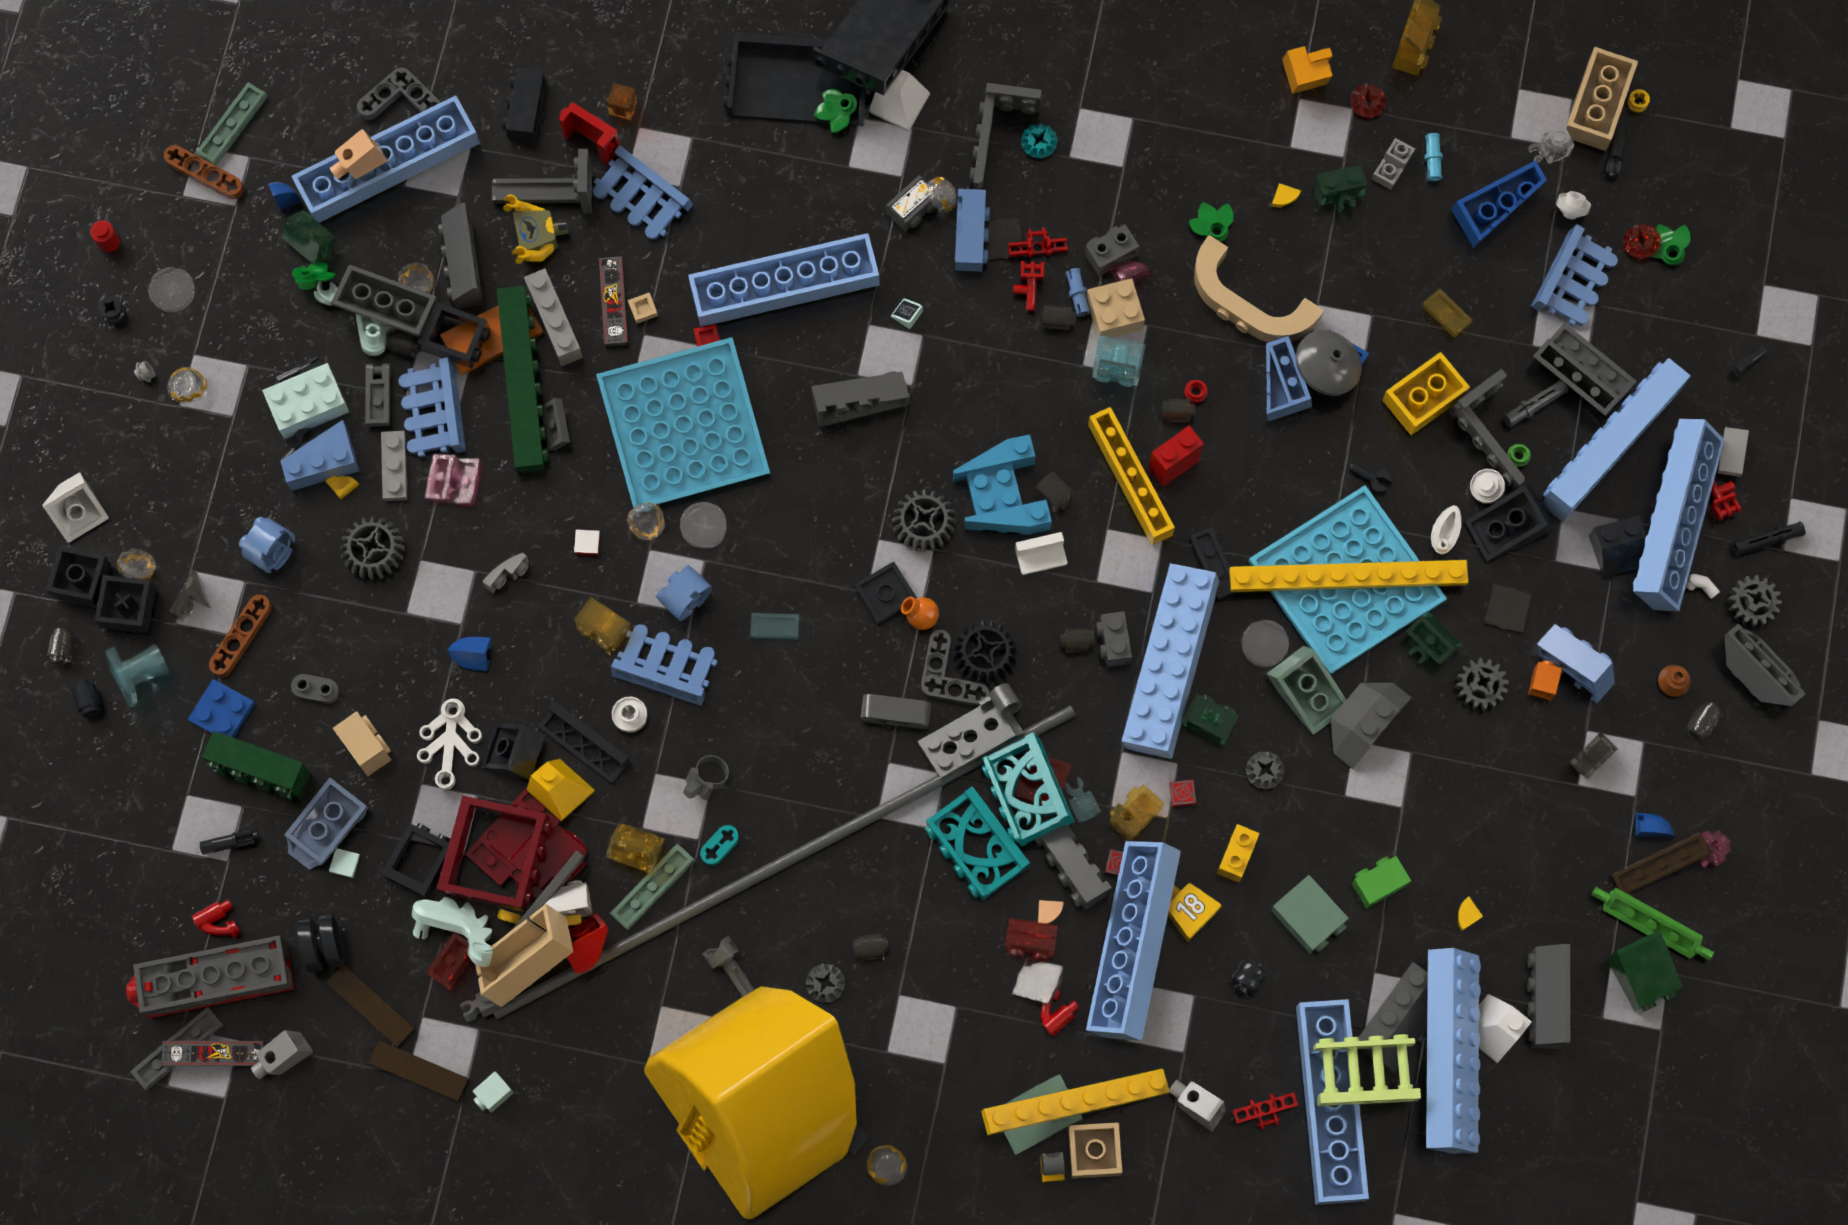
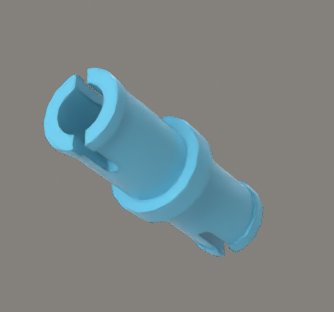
M1430 133L1425 135L1427 179L1429 181H1439L1442 179L1441 160H1443V154L1440 153V134Z

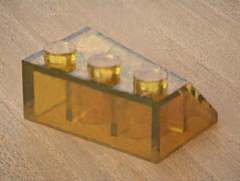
M1414 0L1392 68L1417 76L1420 68L1425 69L1429 56L1425 55L1427 48L1432 49L1436 36L1432 35L1433 29L1438 30L1442 17L1438 16L1441 7L1435 1Z

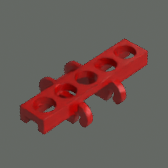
M1042 227V231H1031L1029 228L1028 233H1026V236H1028L1027 241L1008 243L1009 257H1032V255L1039 254L1051 255V253L1068 252L1067 238L1050 239L1049 236H1046L1048 231H1045V227ZM1032 236H1042L1043 241L1033 242ZM1063 243L1064 247H1056V244ZM1040 245L1042 250L1037 252L1033 247ZM1027 246V250H1022V247ZM1018 247L1019 251L1011 252V248Z
M1294 1092L1274 1098L1273 1094H1270L1269 1100L1254 1104L1253 1100H1249V1106L1232 1111L1236 1124L1258 1119L1259 1123H1257V1126L1261 1127V1130H1264V1126L1273 1123L1279 1126L1278 1121H1280V1117L1277 1118L1276 1113L1298 1106ZM1293 1098V1104L1286 1105L1284 1103V1099ZM1277 1101H1280L1282 1103V1106L1280 1108H1277ZM1264 1103L1270 1106V1111L1267 1113L1261 1111V1105ZM1250 1109L1252 1110L1253 1116L1249 1114ZM1245 1111L1246 1118L1239 1119L1237 1113ZM1272 1114L1273 1118L1262 1121V1116Z

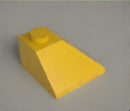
M561 759L547 761L531 775L526 789L561 821L595 791Z

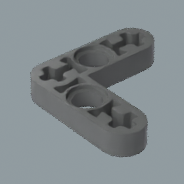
M397 68L360 99L357 109L363 119L372 120L401 95L420 113L428 109L425 104L426 101L431 107L441 102L409 70ZM405 77L409 86L406 87V84H404L402 81H398L397 78ZM384 89H388L391 91V95L385 99L380 98L379 93ZM419 89L423 91V95L420 98L414 99L411 97V93L414 90ZM364 106L372 107L373 110H365Z
M944 630L934 631L929 639L921 682L922 693L931 699L979 707L978 702L989 696L988 687L977 682L945 677L951 637ZM939 636H942L943 640L947 642L942 643L941 653L936 652L937 642L934 641L938 640ZM934 658H938L943 662V666L938 670H934L929 666V662ZM931 681H934L935 686L942 687V683H946L945 695H942L941 689L934 688L933 692H929L928 687L925 685H929ZM952 685H958L961 687L962 693L957 697H953L949 694L948 689ZM966 687H970V693L982 690V694L985 697L975 700V695L968 694V699H965Z

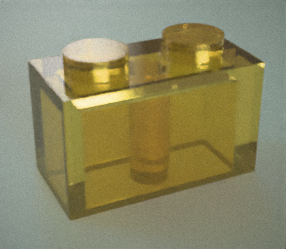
M592 597L589 598L574 619L576 626H578L576 629L586 637L591 635L596 638V643L605 650L611 648L616 651L626 637L627 632L631 630L628 621Z

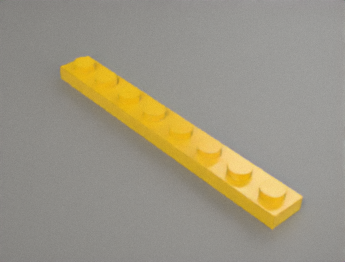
M1158 1069L983 1109L981 1113L987 1134L992 1135L1166 1095L1169 1093V1087L1164 1070Z

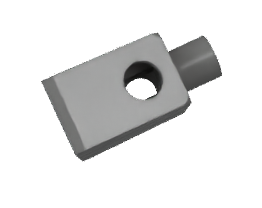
M284 1030L256 1053L260 1061L251 1067V1070L258 1079L263 1078L268 1073L280 1075L312 1054L313 1050L301 1032Z
M1176 1080L1169 1090V1093L1178 1098L1179 1108L1210 1131L1215 1129L1226 1113L1224 1101L1192 1081L1188 1086H1185ZM1192 1099H1198L1196 1102H1190Z

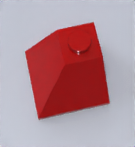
M598 913L586 918L580 925L569 928L573 952L567 957V960L576 974L591 970L594 964L599 961L608 928Z

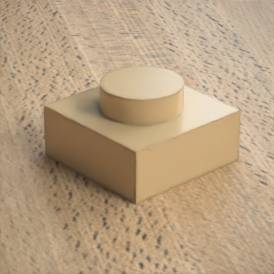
M650 293L628 300L636 324L658 316Z

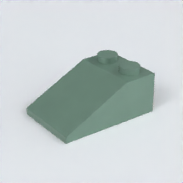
M1301 647L1267 673L1278 693L1312 735L1328 725L1333 715L1346 701V698L1319 656L1311 648Z
M1059 1074L1006 1104L1068 1089ZM1079 1114L1005 1131L1004 1134L1015 1155H1018L1067 1130L1070 1125L1082 1122L1083 1118Z

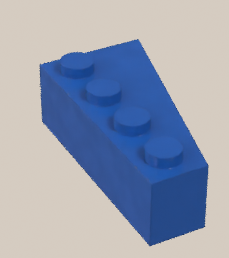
M1535 160L1458 200L1451 210L1472 247L1474 248L1529 199L1541 188L1547 179Z

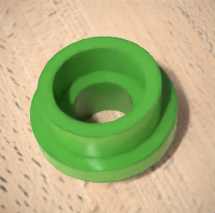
M1522 444L1511 446L1507 452L1508 457L1516 467L1527 465L1531 458L1530 450ZM1514 454H1521L1522 459H1516Z

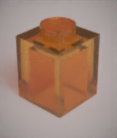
M613 83L607 100L609 114L631 120L637 103L636 90L632 87Z

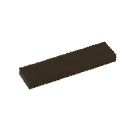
M1699 832L1613 873L1612 876L1619 890L1630 894L1710 856L1712 853L1703 835Z
M341 966L326 982L398 1048L415 1030L346 966Z
M378 1041L369 1061V1064L458 1102L469 1081V1078L382 1041Z

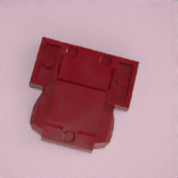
M526 787L510 806L546 813L551 821L550 834L546 835L544 845H546L543 859H539L537 867L539 868V877L537 882H533L531 889L533 892V899L531 901L534 903L576 850L585 857L588 851L586 845L576 835L559 826L562 821L527 791ZM502 813L465 855L500 887L511 877L519 888L536 821ZM584 860L562 887L567 886V883L571 882L586 866Z

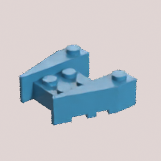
M1030 434L1007 439L953 470L954 482L967 481L975 516L965 518V529L978 531L994 530L1000 533L1016 532L1023 535L1051 530L1052 520L1047 500L1022 505L1014 469L1031 466L1035 463V453Z

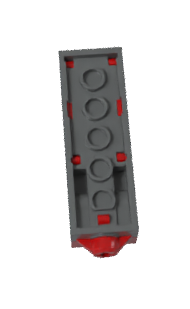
M280 935L133 964L134 976L126 986L128 1001L139 1008L140 1013L147 1018L295 990L288 942Z

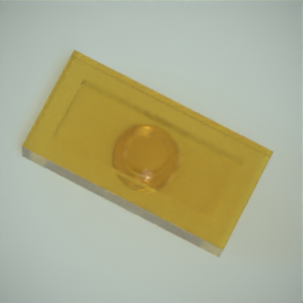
M1440 288L1422 305L1454 338L1472 322V319Z

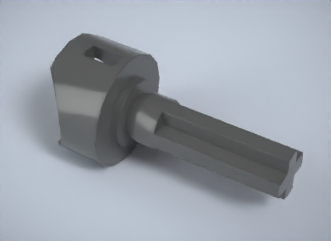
M728 935L721 940L719 948H709L702 955L712 969L717 966H723V969L742 996H745L754 991L755 988L733 959L735 957L734 954L739 949Z

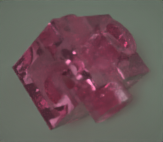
M1710 830L1702 833L1712 855L1699 860L1703 867L1713 864L1715 867L1726 861L1727 858L1725 856L1731 852L1728 838L1721 834L1719 830L1711 833Z

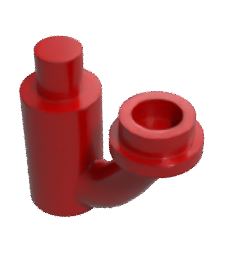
M229 899L221 904L217 901L192 915L198 929L207 934L232 935L234 938H237V935L241 933L234 920L226 922L227 927L212 925L214 922L225 917L226 911L233 908Z
M1051 984L1045 987L1047 992L1041 1008L1042 1026L1053 1037L1075 1018L1074 1013L1080 1007L1075 1001H1072L1068 1006L1063 1004L1051 1015L1053 999L1058 1001V997L1061 996L1060 991Z

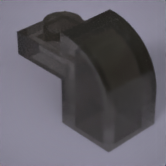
M1600 732L1571 760L1570 764L1588 780L1618 748Z

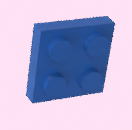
M213 679L188 720L211 734L213 731L234 738L255 705V702Z

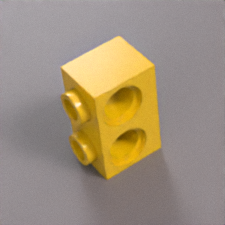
M1237 824L1217 874L1239 883L1260 833Z

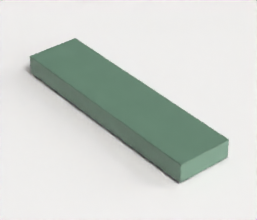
M248 82L195 152L196 155L217 166L268 97L267 93Z
M676 844L610 912V915L628 931L695 862V859L680 845Z

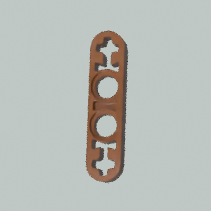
M172 145L165 150L164 159L166 163L176 171L229 199H237L242 196L244 187L238 177L180 146ZM178 154L181 160L184 161L183 164L180 160L176 158L172 160L170 156H176ZM193 162L200 164V168L196 172L188 170L189 165ZM211 173L219 174L217 181L209 182L207 180ZM224 181L230 186L236 185L237 189L230 191L228 186L224 184Z
M261 594L255 595L249 600L210 659L209 668L216 676L225 677L231 673L270 614L272 605L266 596ZM263 602L265 608L258 609L257 611L255 604H261ZM249 612H251L253 615L255 614L258 617V620H256L252 615H249ZM246 620L253 622V628L248 632L241 630V624ZM238 640L240 642L239 649L234 652L229 651V642ZM225 651L227 655L233 658L230 660L228 657L226 658L222 653ZM224 661L226 668L218 670L216 663Z

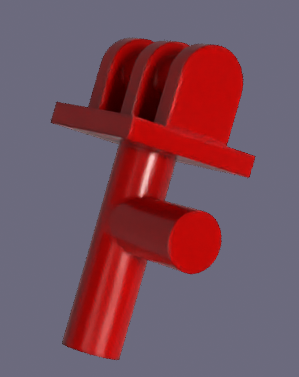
M1021 261L1020 280H1027V285H1013V294H1027L1026 311H1035L1036 281H1043L1044 262L1034 264V261H1031V264H1026L1024 261Z
M1732 481L1721 486H1717L1716 482H1713L1711 494L1715 500H1713L1710 513L1711 515L1714 514L1718 521L1723 520L1724 516H1732L1734 512H1741V507L1735 498V492L1724 496V494L1735 490V485Z

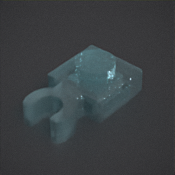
M1078 777L1076 781L1079 787L1072 789L1069 783H1065V790L1074 797L1069 800V805L1078 823H1081L1101 814V811L1091 790L1086 793L1083 792L1084 783Z

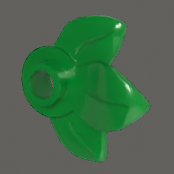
M837 89L824 91L822 97L825 102L817 107L814 116L820 120L830 121L831 132L837 133L847 127L850 115L854 114L857 110L858 102L852 94H842ZM849 101V105L843 107V103Z
M1202 202L1198 210V218L1191 219L1189 224L1196 234L1206 237L1210 235L1219 242H1223L1228 236V227L1233 222V211L1229 204L1223 205L1217 211L1209 204ZM1219 230L1221 234L1215 235L1213 231Z
M1659 224L1655 230V241L1647 242L1645 248L1651 257L1663 259L1668 265H1678L1684 260L1685 248L1690 244V232L1686 225L1679 227L1673 232L1668 227ZM1671 252L1678 254L1675 258L1669 256Z
M315 262L308 267L300 266L292 271V276L295 278L298 287L305 290L315 288L317 282L332 280L336 277V274L327 272L329 267L324 262Z

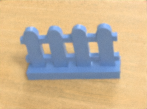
M619 145L614 151L618 159L616 161L611 160L608 163L611 168L601 180L595 179L594 183L596 186L593 189V193L598 199H605L608 194L614 199L611 201L610 206L616 213H621L625 208L630 210L628 221L632 226H639L643 221L648 224L645 234L649 239L655 240L660 235L664 237L667 234L665 228L673 218L677 217L679 219L682 215L679 211L683 208L688 212L693 204L688 197ZM630 168L635 171L633 175L627 172ZM624 176L628 181L617 193L613 188ZM647 181L652 184L650 189L645 185ZM640 190L646 193L636 206L630 203ZM664 195L670 198L668 202L662 199ZM659 203L663 208L651 220L647 216Z
M1575 225L1568 232L1531 305V308L1537 311L1544 307L1549 308L1547 313L1553 315L1556 312L1569 320L1568 324L1572 327L1575 324L1581 326L1588 322L1589 315L1582 309L1584 305L1593 306L1598 302L1599 297L1592 289L1594 286L1603 287L1607 284L1608 277L1602 272L1603 267L1612 268L1618 261L1616 255L1611 253L1612 248L1607 246L1604 249L1593 243L1591 236H1581L1584 228L1579 225ZM1574 250L1577 251L1576 256L1572 255ZM1583 255L1597 262L1596 268L1582 261ZM1564 269L1568 270L1566 275L1562 274ZM1575 274L1588 282L1587 286L1585 287L1572 279L1573 275ZM1555 288L1558 289L1556 294L1553 293ZM1564 293L1578 300L1577 306L1563 299Z
M448 357L439 359V367L434 363L430 364V369L416 372L415 369L410 368L407 369V374H403L399 378L400 386L404 389H410L411 394L402 399L401 405L407 411L413 410V417L405 420L404 427L411 433L415 432L416 435L415 439L408 441L407 450L412 454H418L420 458L426 457L425 452L441 449L442 453L448 452V447H451L457 453L466 451L455 364ZM433 384V390L418 393L417 387ZM435 406L436 412L420 415L421 408ZM438 427L439 434L423 437V430Z
M644 625L635 626L633 632L628 631L626 634V638L629 639L624 653L619 651L617 659H614L611 666L612 676L701 706L705 698L704 688L707 689L709 684L706 677L710 667H716L717 660L714 659V650L711 647H704L701 649L700 654L692 652V643L687 639L681 640L677 647L670 645V636L666 632L658 633L655 639L647 637V627ZM644 644L651 646L646 660L638 658ZM666 652L674 654L669 667L661 665ZM688 659L696 661L691 675L683 673Z

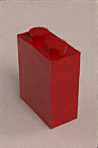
M1189 425L1152 451L1148 467L1149 472L1160 486L1164 487L1199 462L1204 443Z

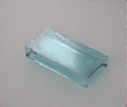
M752 613L751 638L798 639L799 614Z

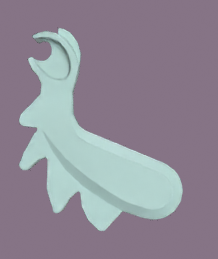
M318 282L317 292L314 291V296L319 302L331 306V301L338 288L334 283L330 282V289L324 291L322 290V282ZM356 314L362 350L370 356L380 355L386 349V335L395 331L396 328Z
M444 897L440 902L419 900L414 903L412 917L416 920L413 935L416 938H419L421 931H423L421 939L427 938L430 926L462 934L469 942L468 955L470 959L478 966H490L493 948L486 941L490 939L492 929L485 928L488 921L487 915L477 919L474 909L469 902L465 903L462 908H459L457 903L449 897Z

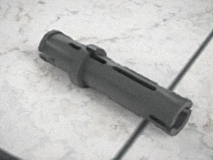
M1559 380L1531 399L1521 401L1518 407L1503 414L1504 422L1511 428L1521 420L1531 418L1536 411L1562 395L1567 394L1568 388L1566 384Z

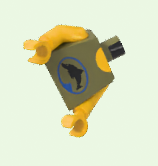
M512 194L507 195L503 199L510 203L503 206L505 211L509 212L512 209L516 211L513 212L519 246L515 248L512 254L519 255L515 259L517 264H521L524 260L542 262L558 248L556 236L569 234L567 221L553 222L550 211L518 201L517 197Z

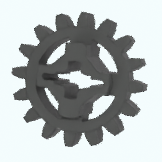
M1755 575L1751 581L1750 577L1746 576L1743 582L1739 580L1735 584L1736 587L1730 590V593L1734 596L1728 598V602L1733 603L1729 610L1737 612L1734 616L1735 619L1743 618V625L1749 621L1751 627H1755L1757 622H1759L1762 627L1766 624V620L1768 622L1773 621V615H1777L1780 612L1777 607L1782 604V601L1776 598L1781 593L1773 591L1775 584L1767 585L1768 578L1759 581L1758 575ZM1754 587V588H1756V589H1754V590H1749V589H1746V588Z
M1482 658L1478 659L1477 664L1472 660L1469 661L1468 667L1463 666L1461 668L1463 674H1458L1456 677L1461 682L1457 683L1455 688L1462 690L1458 697L1465 696L1464 704L1473 703L1472 709L1474 710L1478 705H1481L1482 711L1486 710L1487 705L1492 709L1495 708L1496 702L1501 703L1503 701L1501 695H1506L1508 692L1503 687L1507 686L1509 681L1502 679L1506 672L1498 671L1499 664L1494 667L1491 666V659L1486 664L1483 663ZM1470 674L1472 682L1467 686V677ZM1478 682H1480L1481 684L1486 683V687H1484L1483 685L1479 686ZM1497 683V691L1494 695L1492 687Z

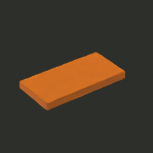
M498 306L477 316L487 320L491 334L488 341L484 342L481 347L482 355L479 362H475L472 369L455 363L461 375L503 355ZM528 307V315H533L534 329H530L531 337L537 338L543 335L544 332L531 308ZM462 323L440 334L446 347L466 354L477 327Z

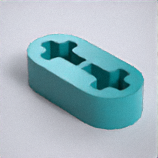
M731 825L722 826L707 841L700 852L704 864L708 866L718 865L737 845L739 835L736 828ZM726 832L727 834H729L730 832H733V841L726 840L721 845L720 843L724 839L723 833ZM718 846L719 849L716 851L717 858L706 859L708 856L706 851H713Z

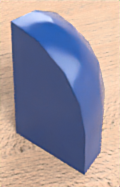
M281 182L268 183L280 210L302 202L296 191L289 185Z
M466 637L459 639L451 644L448 648V653L456 664L464 668L487 671L489 660H487L486 653L488 649H491V638Z
M1635 813L1636 837L1674 839L1673 828L1662 816L1650 813Z

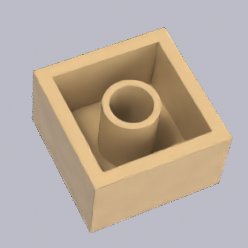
M1132 278L1087 290L1090 314L1099 341L1143 330L1145 319Z
M356 711L333 727L336 734L367 776H370L391 761L387 754L391 751L379 734L374 736L377 730L366 715L360 717Z
M1119 1123L1070 1125L1068 1127L1071 1179L1121 1176L1122 1161Z

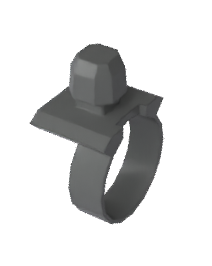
M714 755L702 757L695 768L691 767L686 777L687 785L683 791L684 795L689 799L699 795L703 800L708 801L712 790L722 787L729 775L728 765L720 757ZM703 762L718 764L725 773V780L720 783L703 781L698 775V765Z

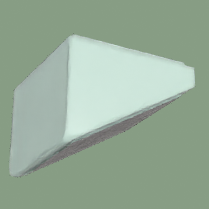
M904 298L891 315V318L910 329L923 312V306Z

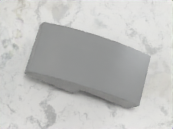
M1395 138L1371 179L1391 190L1410 160L1415 148Z
M1725 427L1723 436L1725 441L1720 456L1718 474L1742 477L1749 430Z
M521 553L497 566L482 581L485 588L494 593L496 589H500L505 584L507 575L513 580L518 576H522L529 567L527 556Z

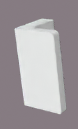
M1062 532L1016 542L1015 551L1022 575L1067 565Z

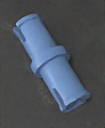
M1070 269V271H1066L1070 286L1069 296L1073 298L1076 316H1085L1086 313H1091L1086 297L1087 288L1083 285L1080 269Z

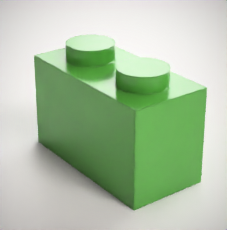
M1386 856L1375 863L1377 867L1369 871L1368 868H1365L1355 874L1356 879H1354L1352 885L1366 909L1403 889L1411 882L1397 856L1391 859Z

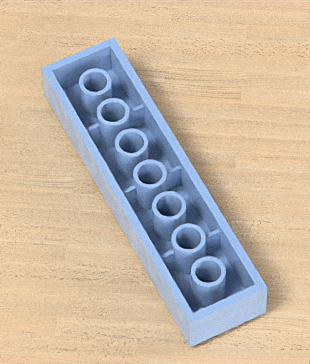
M454 96L372 136L371 138L377 143L388 161L358 179H355L349 172L339 179L333 175L330 167L340 161L336 154L291 177L317 224L480 144L457 96Z
M868 233L688 275L700 327L880 285L879 272Z
M1670 358L1664 364L1659 362L1653 368L1647 379L1644 378L1637 386L1636 391L1625 399L1619 410L1609 417L1603 428L1600 427L1588 445L1585 444L1577 453L1576 458L1565 466L1559 477H1556L1549 484L1548 489L1543 494L1545 499L1541 505L1559 520L1564 522L1681 391L1691 375Z
M1679 419L1678 426L1674 431L1672 448L1668 453L1666 470L1662 475L1663 481L1661 489L1657 494L1655 511L1651 516L1649 533L1645 538L1644 552L1639 560L1637 577L1633 582V592L1653 610L1679 611L1725 441L1705 419Z
M1170 563L1122 738V743L1127 750L1172 759L1215 601L1217 587L1219 586L1216 572Z
M1125 842L1086 1031L1104 1038L1142 1041L1181 853L1180 850L1163 842Z
M1456 948L1428 950L1426 1148L1451 1154L1478 1153V1145L1480 1143L1478 1133V1120L1480 1118V1110L1478 1108V1095L1480 1094V1085L1478 1083V1071L1480 1069L1479 1020L1481 1017L1479 1010V996L1481 993L1479 972L1481 964L1478 955Z
M1349 999L1301 1002L1296 1006L1315 1205L1365 1202L1369 1199L1359 1104L1318 1106L1317 1096L1323 1093V1089L1326 1088L1323 1052L1314 1051L1313 1046L1319 1043V1039L1333 1038L1334 1042H1344V1038L1352 1037ZM1347 1050L1332 1051L1335 1087L1338 1088V1092H1348L1350 1076Z

